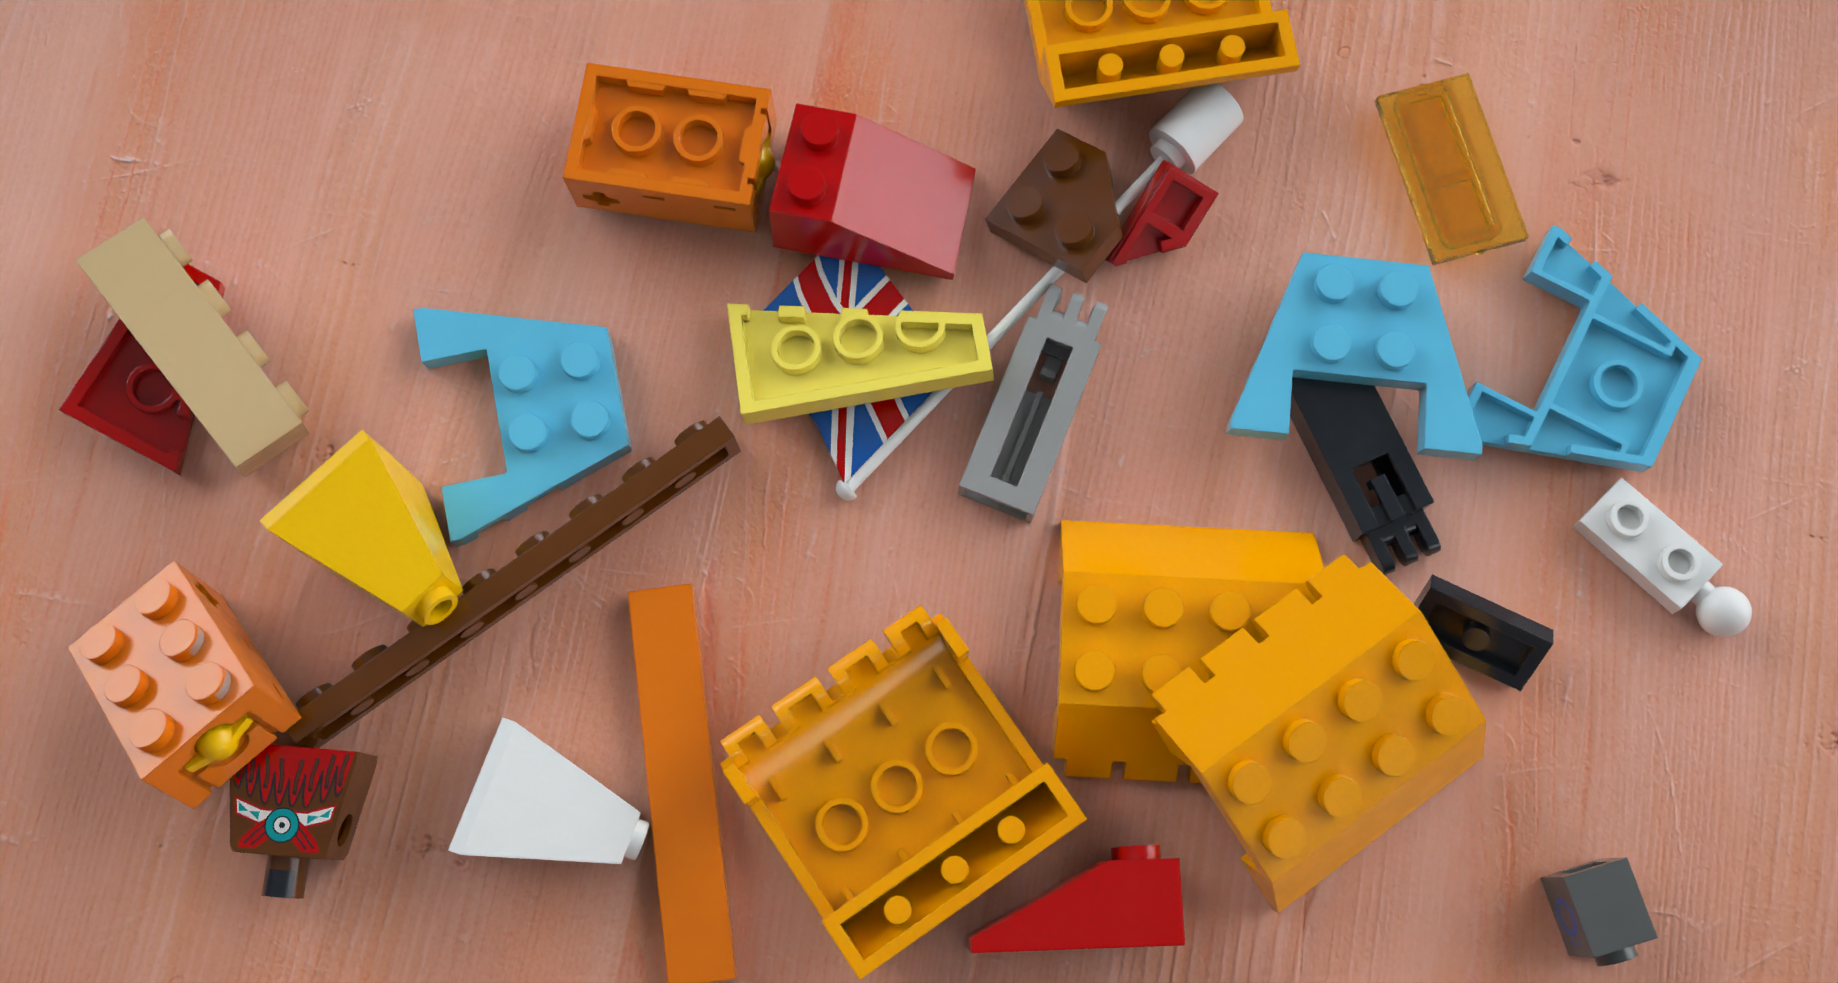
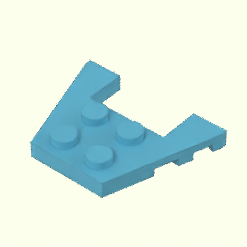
M1553 225L1544 234L1522 280L1579 307L1580 313L1533 410L1478 382L1468 389L1467 395L1482 445L1644 472L1653 466L1702 358L1646 306L1641 303L1636 307L1610 283L1613 276L1597 261L1590 264L1568 244L1572 238L1561 228Z
M1303 252L1296 263L1257 359L1250 370L1238 403L1228 421L1226 434L1284 440L1289 435L1292 377L1417 390L1419 391L1417 455L1473 461L1481 456L1483 450L1482 441L1429 266Z
M429 308L413 310L421 362L428 369L488 357L507 472L501 475L442 487L450 542L455 546L470 543L479 538L478 533L503 519L506 521L511 520L527 511V506L558 488L561 490L566 489L632 451L611 334L607 327Z

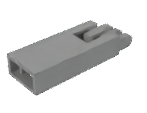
M1050 284L1037 317L1028 316L958 489V495L1029 523L1032 522L1102 344L1095 340L1109 305L1097 301L1090 312L1089 322L1079 320L1077 318L1083 306L1085 296L1074 292L1065 314L1058 312L1054 309L1060 302L1062 287ZM1041 353L1048 355L1039 375V379L1053 384L1062 361L1067 362L1052 400L1044 397L1043 392L1038 391L1036 394L1026 390Z

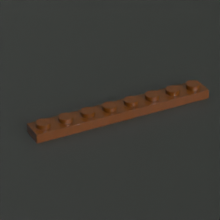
M720 416L709 424L704 420L692 424L677 436L674 441L676 447L655 461L653 457H648L629 468L622 476L624 483L604 497L601 494H595L577 504L569 513L571 520L551 534L548 531H542L524 541L515 551L518 557L497 572L491 568L472 577L463 585L462 593L464 595L458 598L456 608L447 618L434 625L426 624L424 627L411 621L407 625L408 634L389 647L379 645L363 653L352 663L351 667L354 671L333 686L331 683H326L307 692L296 703L298 713L302 718L287 730L294 743L312 748H320L737 455L741 450L731 430Z

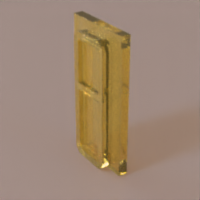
M1469 73L1377 96L1374 102L1432 265L1475 254L1481 255L1486 251L1525 242L1529 238Z

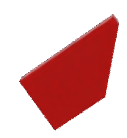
M1163 160L1122 226V239L1105 260L1114 266H1119L1139 257L1186 247L1219 193L1173 164Z

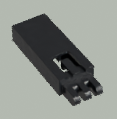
M1292 377L1290 418L1352 541L1361 540L1371 562L1384 575L1395 571V563L1387 548L1389 545H1391L1397 559L1403 566H1408L1418 561L1417 551L1410 539L1412 535L1425 556L1439 552L1441 550L1439 539L1424 512L1427 507L1434 503V500L1375 386ZM1369 462H1371L1377 477L1369 480L1366 485L1369 491L1374 490L1380 502L1379 505L1372 508L1352 472V469L1361 465H1367Z

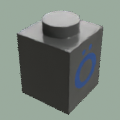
M1627 857L1601 858L1540 877L1569 956L1594 958L1597 966L1613 965L1637 957L1638 954L1634 945L1658 938Z

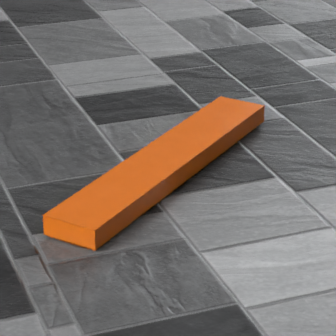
M692 583L628 592L667 980L668 983H710L736 979L738 974L695 589Z

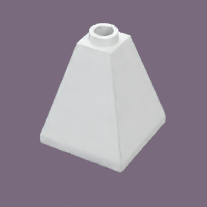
M502 717L448 851L468 856L621 864L624 857L636 860L647 834L649 822L639 819L641 812L518 723Z

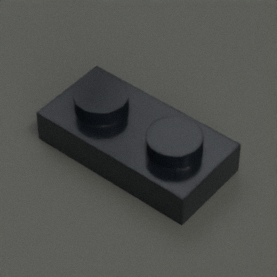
M1433 574L1414 602V605L1422 612L1450 659L1519 691L1523 689L1554 644L1553 629Z

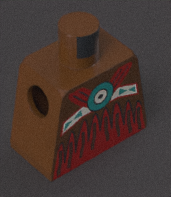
M270 744L230 778V846L232 852L268 855L261 896L304 899L310 858L325 860H344L346 858L376 769L378 756L356 751Z

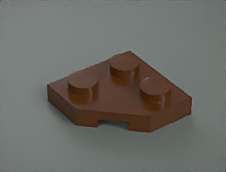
M1059 129L1055 130L985 218L991 233L1086 284L1123 237L1106 152Z

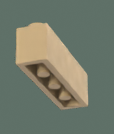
M143 217L75 260L244 477H247L310 434L299 419L309 412L308 408L286 380L275 387L265 375L261 367L269 363L270 359L248 330L235 336L224 322L222 317L232 310L211 282L207 279L197 286L183 267L193 260L170 229L157 235Z

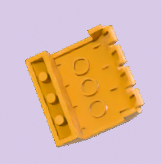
M1024 0L1038 77L1054 108L1298 71L1300 67L1288 9L1273 11L1270 0Z
M1061 520L1058 584L1061 585L1057 707L1053 711L1052 750L1054 758L1065 759L1064 775L1111 778L1114 761L1123 762V779L1176 782L1178 766L1188 764L1171 754L1152 725L1151 721L1162 714V712L1153 702L1151 694L1188 667L1204 683L1209 681L1211 678L1201 666L1199 659L1241 628H1245L1258 644L1262 642L1264 638L1256 630L1253 619L1294 589H1298L1311 604L1315 603L1317 600L1310 593L1305 583L1324 568L1315 534L1308 532ZM1188 765V782L1201 783L1192 767Z
M1345 554L1339 556L1305 582L1308 590L1317 600L1315 603L1311 604L1298 589H1294L1253 619L1256 630L1264 638L1262 642L1258 644L1245 628H1241L1201 657L1199 661L1205 672L1210 676L1211 679L1204 683L1188 667L1151 694L1153 702L1162 712V714L1151 721L1152 725L1171 754L1191 766L1247 852L1240 857L1241 862L1271 908L1277 913H1280L1483 758L1487 720L1422 612L1371 561L1364 567L1358 568Z
M919 605L882 630L891 645L882 653L870 638L829 666L827 670L836 684L828 690L824 689L815 676L773 704L771 708L781 722L769 728L759 714L720 740L729 755L728 758L720 763L723 773L744 805L749 806L818 910L823 918L821 920L822 924L859 980L1087 820L1049 763L1042 764L968 657L969 648L948 618H944L939 613L931 619L922 605Z

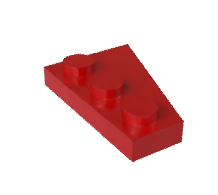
M189 264L183 267L197 286L208 279L223 298L225 287L220 281ZM119 318L59 410L65 415L181 476L195 415Z

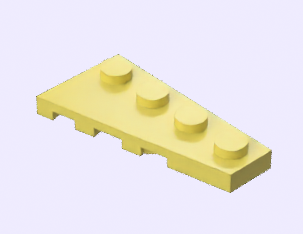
M727 303L740 412L745 425L994 381L983 314L901 310L898 316L868 315L867 309L842 308L841 314L810 313L806 311L804 306L779 305L778 311L751 310L749 304Z

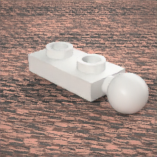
M1622 477L1573 526L1578 533L1671 614L1681 610L1691 601L1696 605L1695 612L1699 625L1713 636L1722 638L1733 637L1748 627L1752 618V607L1748 598L1735 588L1728 586L1715 587L1708 581L1723 564Z

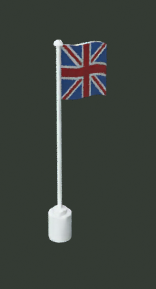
M1218 83L1192 87L1150 130L1149 138L1153 145L1150 148V153L1155 161L1116 201L1119 215L1147 187L1163 160L1173 164L1187 174H1193L1243 122L1244 116L1239 104L1226 89ZM819 255L763 310L778 311L779 305L804 306L806 311L810 313L841 314L842 308L867 309L868 315L898 316L901 310L913 311L881 267ZM1053 266L987 335L989 350L1048 290L1050 284H1054L1063 275L1064 271ZM953 388L808 414L818 427L843 482L838 480L836 484L837 495L845 501L856 499L857 495L854 491Z

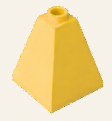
M363 429L259 520L268 531L328 572L422 627L426 624H437L447 618L456 608L458 603L457 596L463 591L424 485Z

